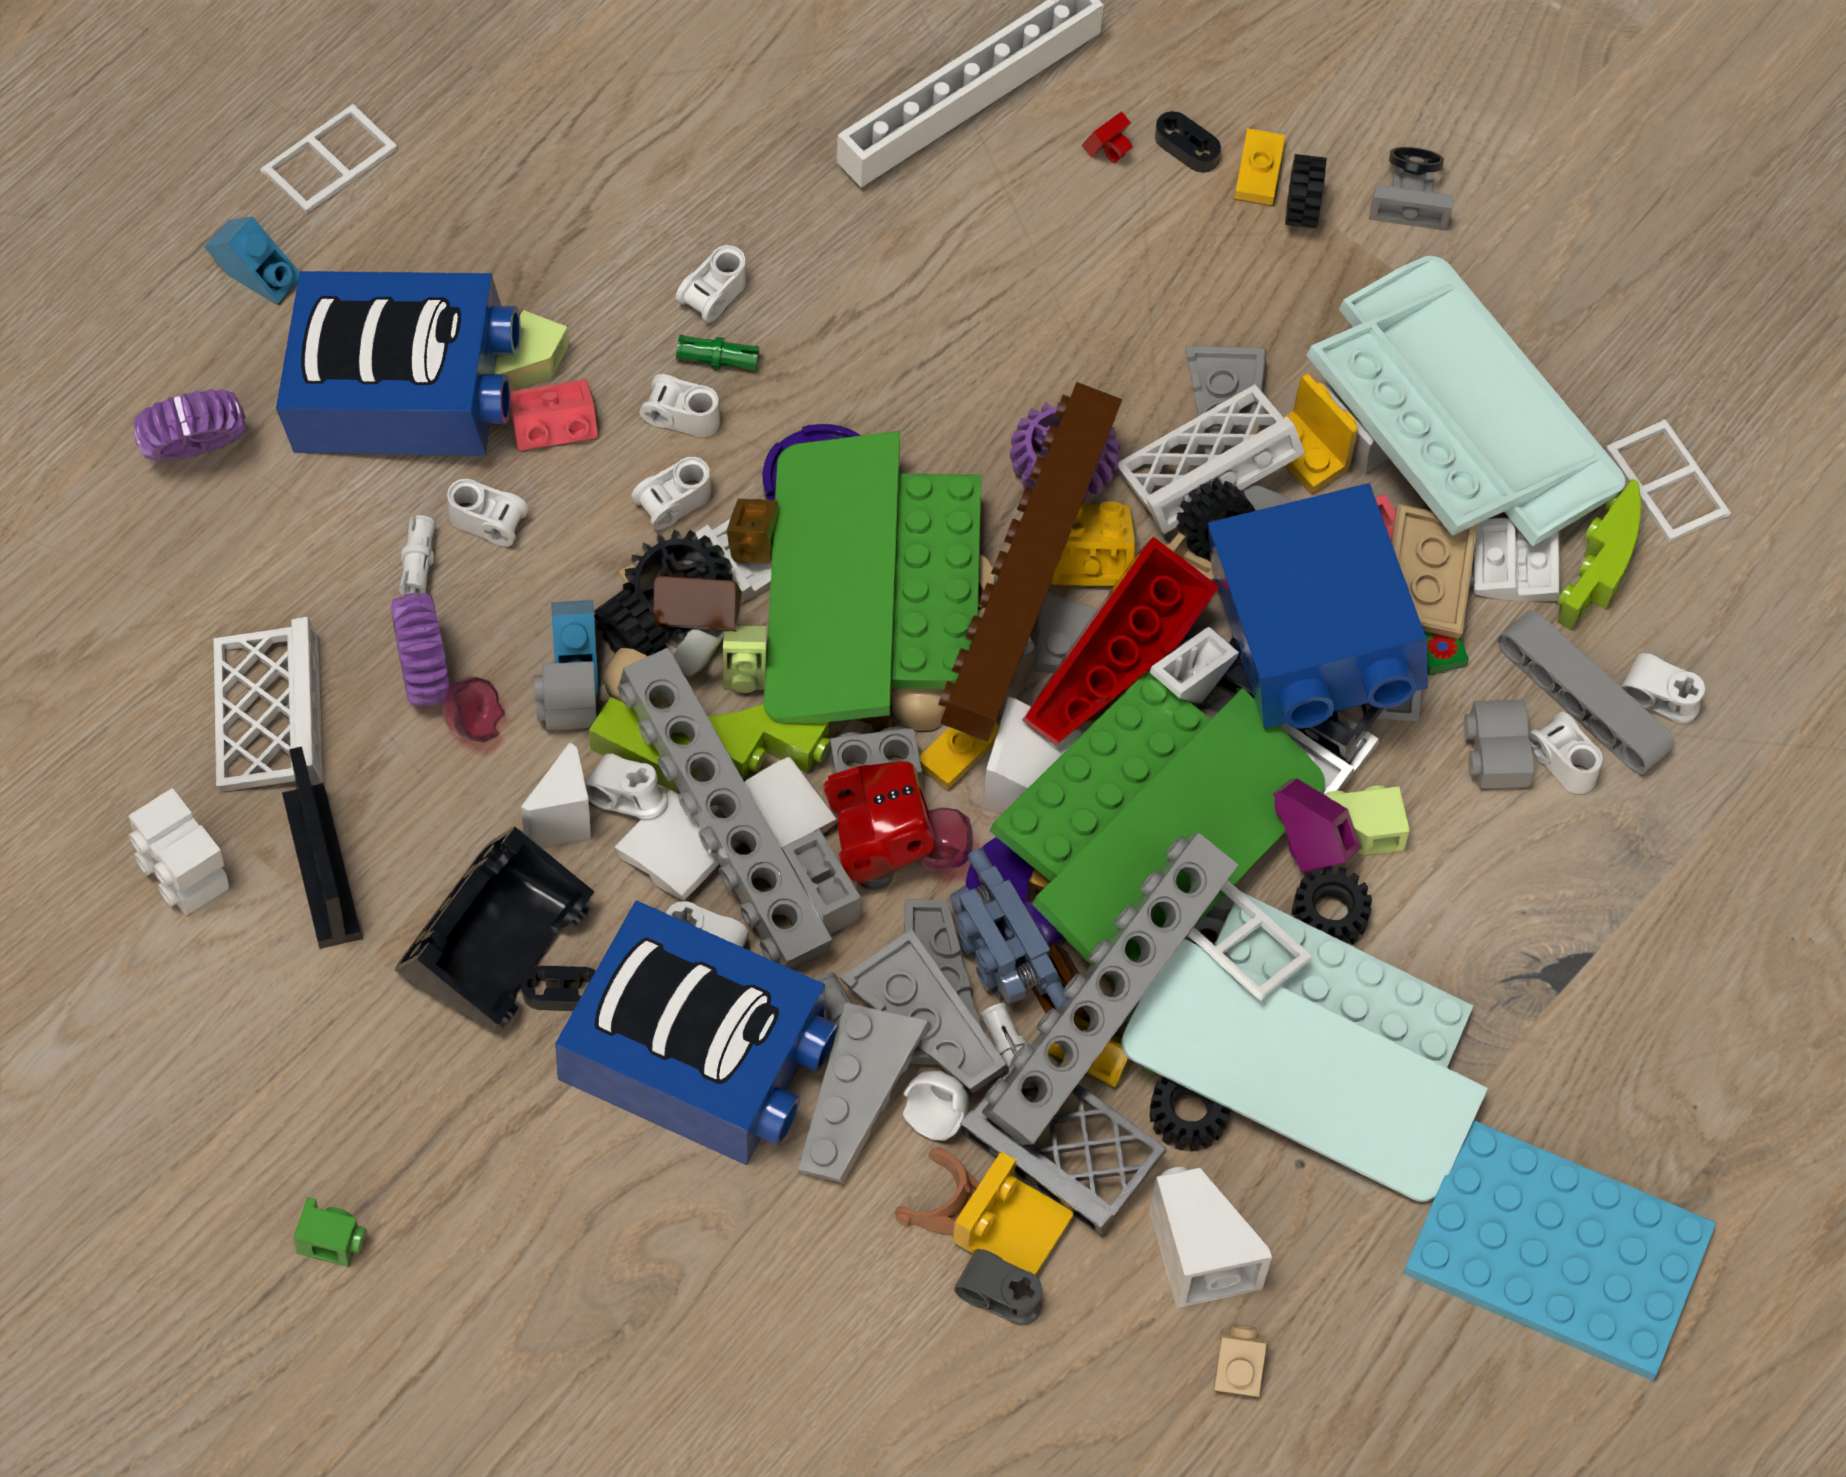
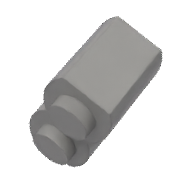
M594 662L542 664L543 675H534L537 721L546 720V731L590 729L597 718Z
M1524 700L1474 701L1471 713L1464 716L1465 739H1472L1474 751L1469 752V773L1471 776H1477L1479 789L1530 787L1534 774V762Z

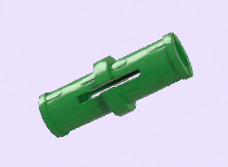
M679 335L678 342L680 343H677L676 360L711 364L713 369H720L721 366L755 372L757 370L756 363H758L760 346L758 345L752 346L725 342L724 337L717 336L715 340Z

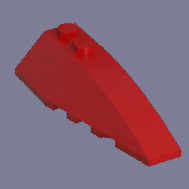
M1153 536L1136 554L1094 613L1022 721L1054 745H1058L1148 672L1153 665L1175 650L1220 586Z

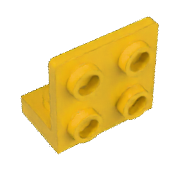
M1306 373L1300 377L1293 411L1283 417H1288L1295 425L1305 454L1286 464L1285 467L1313 495L1349 471L1358 427L1354 417L1348 411L1342 410L1333 401L1328 389Z
M1115 501L1102 502L1100 505L1082 504L1050 585L1114 586L1134 559L1135 538L1130 506L1122 505Z
M1001 1151L956 1219L953 1242L972 1254L975 1249L990 1251L1004 1261L1036 1276L1071 1222L1073 1212L1014 1177L1016 1160Z

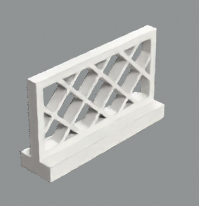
M1254 384L1119 461L1117 469L1152 514L1161 532L1166 534L1179 524V521L1176 519L1177 512H1184L1180 507L1183 500L1189 503L1192 500L1188 494L1192 490L1197 494L1202 492L1200 485L1207 483L1212 488V481L1219 480L1222 484L1228 481L1233 486L1236 485L1241 491L1304 455L1305 452L1295 425L1288 417L1283 418ZM1254 401L1258 404L1254 414L1239 413L1240 409ZM1213 424H1223L1219 434L1204 433L1205 429ZM1233 425H1249L1246 434H1230ZM1260 425L1269 426L1268 428L1257 433ZM1178 444H1188L1184 454L1169 453L1170 449ZM1198 445H1214L1210 454H1195ZM1225 445L1234 446L1222 453ZM1143 464H1152L1148 474L1131 472ZM1163 465H1179L1175 475L1160 474ZM1190 465L1199 466L1187 473ZM1154 486H1164L1151 494Z
M308 617L291 619L292 627L213 638L216 787L219 792L294 782L292 762L291 768L275 771L266 766V764L280 749L290 755L289 749L301 746L311 786L323 783L319 637ZM287 641L288 650L276 663L264 655V652L273 643ZM243 648L249 654L234 669L225 662V650ZM259 659L271 669L254 684L243 675ZM280 675L289 681V687L276 700L264 690ZM239 681L248 687L250 691L235 706L226 699V693ZM260 696L271 706L255 721L244 711ZM279 712H282L290 718V724L277 737L265 727ZM240 718L249 724L251 728L235 743L227 737V730ZM261 733L273 743L257 759L247 752L245 748ZM239 755L252 763L243 775L228 777V767Z

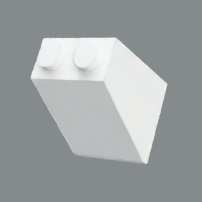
M1008 697L986 769L982 809L1002 814L1083 732L1076 729L1058 745H1054L1022 721L1031 706Z
M1175 1167L1166 1170L1161 1176H1157L1149 1212L1176 1308L1263 1290L1272 1259L1270 1249L1202 1169L1187 1170L1185 1167Z

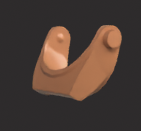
M941 1147L932 1148L928 1154L929 1157L951 1172L956 1181L957 1190L955 1195L945 1205L935 1210L916 1212L899 1206L894 1214L896 1215V1220L901 1224L908 1225L910 1223L933 1232L953 1235L956 1219L980 1183L953 1154Z

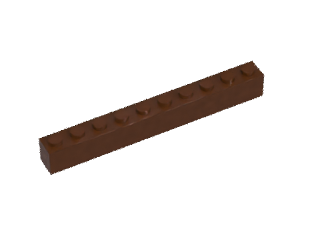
M1076 382L1071 397L1062 395L1054 416L1061 419L1059 427L1050 425L1042 448L1049 450L1047 457H1037L1029 478L1036 481L1034 489L1025 487L1017 508L1018 511L1024 513L1021 521L1012 519L1004 542L1011 544L1008 553L999 551L991 574L998 576L995 585L987 582L978 606L985 608L982 618L976 615L973 616L965 639L972 641L969 651L960 648L952 672L959 674L955 684L947 681L938 705L946 708L940 724L981 740L989 741L1122 399Z

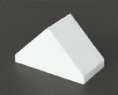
M1207 627L1153 665L1150 673L1179 699L1201 704L1236 660L1239 652L1214 630Z

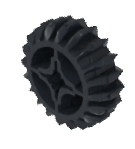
M673 529L671 539L665 540L662 535L657 533L656 541L658 544L651 547L650 544L643 542L642 549L645 554L643 556L632 555L631 561L635 567L625 569V577L629 582L623 584V590L630 591L631 595H636L639 598L640 604L644 603L648 607L647 611L651 615L653 614L654 578L661 570L662 573L659 576L675 577V574H677L678 577L735 581V578L730 573L733 566L730 560L724 557L725 553L721 546H718V544L713 546L711 539L706 535L698 540L696 533L691 530L682 539L679 531ZM694 561V563L688 565L679 564L678 562ZM661 626L663 630L661 634L667 640L675 631L679 639L684 640L688 630H692V628Z

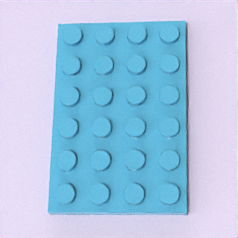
M1473 1120L1449 1175H1445L1403 1274L1654 1381L1716 1222Z

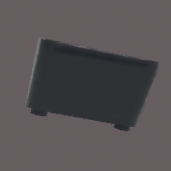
M513 827L491 840L477 855L395 967V971L408 982L489 1029L498 1025L504 1027L518 1010V1007L514 1004L517 998V994L514 992L521 984L523 974L535 965L559 930L569 924L576 927L585 918L590 910L586 903L595 891L517 827Z

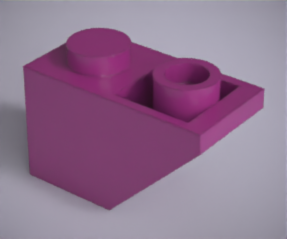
M1297 778L1289 780L1273 793L1276 814L1283 821L1289 838V851L1291 856L1297 860L1300 872L1345 863L1362 849L1346 807Z

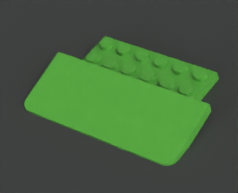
M900 431L800 443L786 448L780 454L777 461L775 500L778 501L779 516L773 531L764 709L772 720L780 723H826L890 715L891 689L944 690L947 681L956 683L959 674L952 672L960 648L969 651L972 641L965 639L973 616H978L981 475L899 474Z
M1149 670L993 822L990 832L1050 881L1036 896L1033 905L1083 958L1092 964L1088 959L1092 950L1102 939L1105 938L1109 941L1117 930V927L1114 925L1115 919L1128 904H1131L1133 907L1143 895L1139 891L1141 884L1153 870L1160 872L1169 860L1164 854L1177 837L1181 835L1185 838L1188 835L1199 832L1234 860L1238 866L1228 881L1235 885L1286 832L1283 821L1276 814L1273 793L1289 780L1296 778L1322 793L1325 787V778L1318 765L1279 725L1264 729L1255 700L1244 688L1210 719L1188 700L1179 699L1155 678ZM1179 871L1176 876V884L1184 893L1189 892L1191 880L1185 872ZM1220 890L1193 927L1226 895L1223 891ZM1154 905L1151 909V919L1156 926L1162 928L1166 921L1165 912L1160 906ZM1129 939L1125 945V953L1133 962L1139 960L1141 950L1137 942ZM1105 973L1103 974L1115 984L1111 976Z

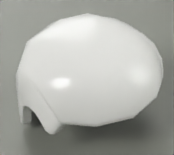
M923 1071L909 1083L904 1092V1096L907 1097V1105L903 1112L905 1120L917 1133L930 1140L946 1141L954 1136L961 1127V1121L969 1112V1099L963 1085L955 1077L942 1071Z

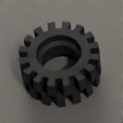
M1301 154L1294 155L1285 225L1317 229L1327 158Z
M1219 480L1212 481V488L1207 483L1200 485L1202 492L1197 494L1192 490L1188 494L1192 499L1190 503L1183 500L1180 505L1184 512H1177L1176 519L1179 521V524H1177L1178 531L1187 536V543L1201 558L1206 556L1208 560H1211L1209 533L1206 527L1208 522L1216 515L1228 511L1225 518L1256 511L1237 486H1233L1228 481H1225L1224 484Z
M627 590L620 591L594 611L596 613L594 618L598 621L597 627L603 631L602 637L604 640L609 641L611 644V650L615 653L620 648L634 649L646 656H650L668 648L666 645L667 639L661 634L663 633L661 626L655 623L657 620L653 614L650 615L647 611L648 607L644 603L640 604L639 598L636 595H631L630 591Z
M1332 866L1324 867L1323 874L1321 875L1318 869L1311 871L1309 879L1305 876L1301 880L1300 886L1297 887L1291 915L1345 943H1348L1349 940L1353 945L1358 941L1360 934H1364L1372 909L1370 908L1372 896L1371 894L1367 895V884L1363 882L1358 885L1360 876L1354 872L1350 878L1345 877L1347 869L1339 867L1338 874H1332ZM1322 897H1336L1347 905L1348 913L1339 920L1327 919L1317 912L1316 902Z
M1162 1076V1081H1158L1154 1088L1149 1117L1150 1122L1154 1121L1153 1130L1156 1135L1161 1132L1163 1133L1162 1141L1165 1144L1169 1145L1171 1140L1176 1141L1175 1149L1181 1151L1184 1144H1189L1191 1152L1198 1151L1199 1144L1201 1143L1206 1149L1212 1146L1214 1138L1217 1141L1220 1139L1223 1130L1226 1129L1231 1109ZM1183 1095L1196 1096L1205 1103L1207 1113L1198 1121L1183 1120L1174 1111L1173 1104L1176 1099Z

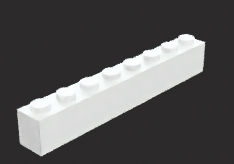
M1100 0L1045 1L839 133L837 138V163L862 188L1100 34L1104 4Z

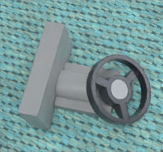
M1397 147L1392 149L1389 155V162L1397 166L1394 170L1393 186L1375 184L1369 220L1447 231L1454 195L1432 192L1434 172L1443 169L1444 158L1438 153L1421 148Z

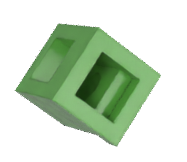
M307 1197L293 1238L297 1254L349 1267L353 1253L360 1254L363 1249L367 1228L358 1226L357 1219L352 1217L349 1212L336 1207H328L326 1210L319 1209L316 1199Z

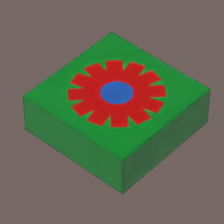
M1424 632L1427 638L1428 676L1467 666L1469 658L1461 638L1457 639Z

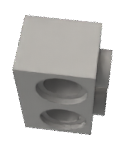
M888 727L875 733L860 734L848 732L839 737L830 738L829 759L832 774L854 768L845 764L849 761H858L863 764L861 766L889 763L893 761L887 758L896 755L904 758L903 761H908L915 766L921 784L922 769L914 728ZM843 790L839 795H848L852 790Z
M820 829L781 847L829 934L860 920L861 896Z

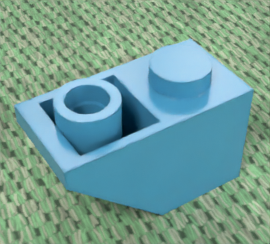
M253 217L228 220L204 246L229 277L274 304L279 303L298 282V269Z
M593 600L551 602L555 663L594 662L595 694H599Z

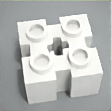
M173 788L128 815L133 831L128 834V837L137 851L133 854L134 858L145 875L148 876L153 873L161 883L157 885L158 890L170 907L177 904L185 916L230 889L227 875L222 869L224 862L220 848L203 826H199L194 820L192 812Z

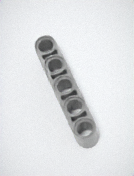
M1532 610L1527 611L1498 636L1499 647L1506 657L1635 773L1644 774L1674 748L1675 742L1668 729L1539 613Z

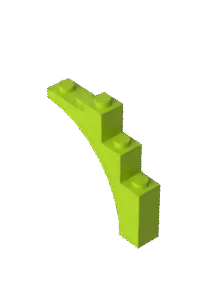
M610 697L589 729L590 750L602 756L605 754H615L623 759L647 763L653 766L657 773V784L678 794L679 789L674 780L668 781L659 767L658 758L660 755L653 743L648 745L644 741L638 728L640 719L633 707L628 709L622 701ZM764 704L740 712L707 716L743 781L746 780L751 771L755 773L759 771L767 753L780 760L790 756L800 770L809 773L816 761L821 763L830 750L829 722H776L766 714ZM674 733L670 735L671 740L678 745L691 743L685 734ZM694 769L690 771V774L694 779L696 778L700 769Z

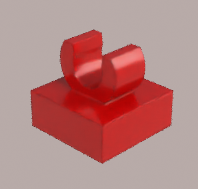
M1122 111L1096 129L1082 144L1083 148L1091 157L1103 149L1107 158L1113 164L1126 155V152L1133 148L1130 141L1122 134L1131 122Z

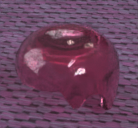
M469 676L454 683L447 691L443 701V719L452 734L467 741L480 743L492 740L499 735L496 725L505 715V711L499 703L498 691L489 680L475 676Z
M942 807L928 810L936 839V848L928 855L914 861V863L928 872L949 874L968 861L967 856L974 848V837L968 816L960 810Z

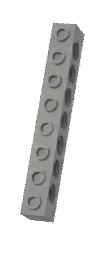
M669 647L623 668L619 682L620 685H618L621 700L628 709L633 707L640 719L638 728L644 741L648 745L653 743L660 755L658 764L664 777L668 781L674 780L680 791L678 799L684 813L689 818L694 816L701 829L698 834L704 849L708 854L714 853L721 865L719 873L724 885L729 891L735 890L742 903L739 905L744 921L750 928L755 926L763 940L760 942V947L764 957L793 969L826 953L832 941L829 932ZM662 697L670 703V707L666 709L656 708L651 704L650 699ZM674 733L685 734L691 743L678 745L671 740L670 735ZM694 769L705 770L711 779L705 782L697 781L692 777L690 771ZM715 805L725 806L730 811L731 816L719 818L712 813L710 808ZM737 841L744 842L751 848L752 852L747 855H740L732 849L731 844ZM763 878L771 884L772 890L768 892L758 891L752 885L751 880ZM775 915L787 916L791 920L793 927L789 929L779 928L774 924L772 917Z
M1199 832L1188 835L1185 838L1180 835L1173 841L1164 854L1169 860L1160 872L1153 870L1143 881L1139 888L1143 895L1133 907L1131 904H1128L1115 919L1114 925L1117 927L1115 933L1109 941L1105 938L1102 939L1090 953L1088 959L1092 964L1083 976L1077 973L1066 985L1062 992L1066 999L1057 1010L1051 1008L1040 1020L1036 1027L1040 1034L1032 1045L1025 1043L1011 1060V1064L1014 1066L1012 1072L1006 1080L999 1078L986 1093L984 1099L989 1103L981 1113L1020 1144H1034L1237 868L1238 864ZM1179 871L1185 872L1190 877L1191 888L1188 893L1182 892L1176 884V876ZM1154 905L1160 906L1166 914V921L1162 928L1156 926L1151 919V909ZM1129 939L1137 942L1140 947L1141 954L1137 962L1131 961L1125 953V945ZM1104 973L1111 976L1115 982V991L1111 997L1103 994L1099 986L1100 978ZM1078 1008L1085 1010L1090 1019L1089 1027L1085 1032L1080 1031L1074 1024V1013ZM1052 1043L1058 1044L1064 1052V1060L1059 1067L1054 1066L1048 1059V1049ZM1026 1078L1034 1080L1038 1086V1096L1033 1102L1026 1100L1022 1094L1021 1088Z

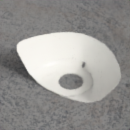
M692 629L688 630L684 640L679 639L675 631L672 637L679 647L676 649L667 643L666 645L669 647L683 674L692 676L701 671L708 663L723 639L724 631Z

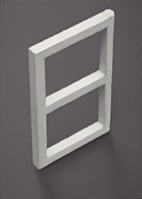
M351 104L260 168V171L307 215L396 152L398 148L355 104ZM352 116L383 147L349 171L318 139ZM310 146L341 177L306 201L275 169Z
M1666 419L1606 446V453L1621 469L1626 482L1629 483L1631 479L1639 482L1641 504L1669 543L1731 515L1729 508ZM1663 432L1687 466L1642 486L1619 452ZM1694 475L1717 510L1673 530L1649 495Z
M1227 880L1221 891L1252 919L1217 946H1214L1194 927L1187 935L1258 1000H1263L1268 993L1311 960L1312 955ZM1260 926L1296 957L1261 986L1257 985L1224 955Z

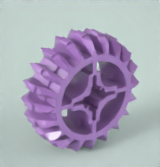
M209 389L202 392L197 390L189 394L182 393L180 396L173 398L168 397L163 402H155L153 407L145 408L135 417L133 422L135 432L133 434L136 445H139L144 458L155 461L183 460L187 457L211 453L212 450L224 448L226 444L233 443L244 433L246 428L244 419L246 417L243 406L240 405L235 393L222 389L217 391Z
M1045 401L1041 412L1031 408L1027 419L1021 418L1017 424V431H1014V434H1012L1010 459L1014 463L1013 471L1015 476H1022L1021 483L1023 488L1035 486L1036 481L1029 479L1037 460V455L1033 448L1040 451V456L1043 458L1047 457L1049 450L1042 448L1050 425L1059 427L1061 419L1054 416L1060 401L1055 408ZM1115 427L1111 428L1083 502L1088 498L1089 492L1099 495L1100 491H1102V485H1109L1113 473L1118 468L1119 459L1117 456L1119 455L1120 445L1118 444L1119 441H1116Z
M428 593L405 594L404 597L393 599L391 604L392 620L408 701L413 706L424 705V707L437 705V702L447 701L450 695L448 671L432 597Z

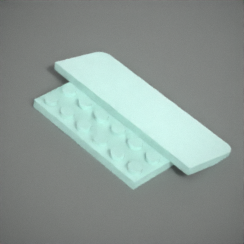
M1436 256L1422 257L1394 270L1345 298L1339 311L1352 325V328L1311 345L1306 355L1452 536L1499 513L1505 512L1533 547L1615 498L1625 486V476L1621 469L1456 271L1442 258Z
M1243 893L1312 955L1311 960L1268 993L1263 1000H1258L1200 946L1184 939L1140 998L1121 1039L1125 1055L1135 1063L1415 1201L1426 1202L1434 1199L1444 1176L1449 1175L1488 1089L1447 1068L1473 1009V1005ZM1235 902L1214 946H1217L1252 919ZM1262 926L1258 927L1224 954L1259 986L1296 958Z

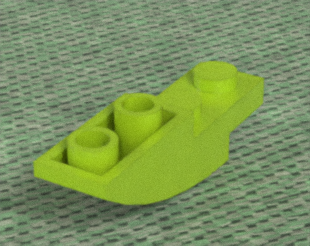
M1631 479L1618 496L1608 501L1605 507L1608 513L1603 520L1596 517L1585 534L1584 538L1589 540L1584 555L1586 560L1578 572L1581 578L1576 585L1569 583L1557 602L1558 605L1562 606L1557 623L1569 630L1573 629L1591 602L1606 610L1623 580L1636 543L1641 517L1640 485L1634 479Z

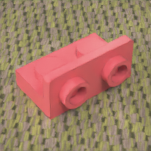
M587 379L511 391L510 414L514 425L518 450L524 451L589 440L598 436L594 402Z

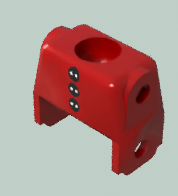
M896 761L864 765L828 775V781L823 784V789L832 811L839 812L838 832L842 849L839 852V859L850 880H856L861 884L889 875L928 855L936 848V839L924 792L913 764L908 761ZM843 790H852L848 795H839Z

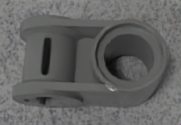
M975 1249L954 1287V1292L965 1302L977 1308L988 1310L1013 1324L1028 1325L1034 1322L1042 1309V1287L1038 1277L984 1249ZM1023 1294L1029 1296V1297L1024 1296V1297L1021 1299V1301H1016V1300H1014V1299H1020V1298L1023 1296Z

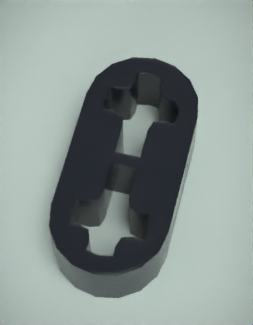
M1170 111L1159 116L1156 122L1154 138L1162 149L1196 172L1205 173L1216 168L1219 163L1221 144L1214 135L1180 112ZM1166 129L1173 132L1168 134L1166 133ZM1196 150H1197L1198 152H1201V153L1204 152L1205 150H1208L1210 153H1209V154H1207V153H1202V154L1199 156V155L1196 154Z
M534 966L528 969L522 976L520 982L522 999L526 1005L536 1010L574 1011L581 998L578 991L581 982L589 983L596 970L578 966ZM537 981H545L547 988H545L543 995L535 994L534 988L537 986Z

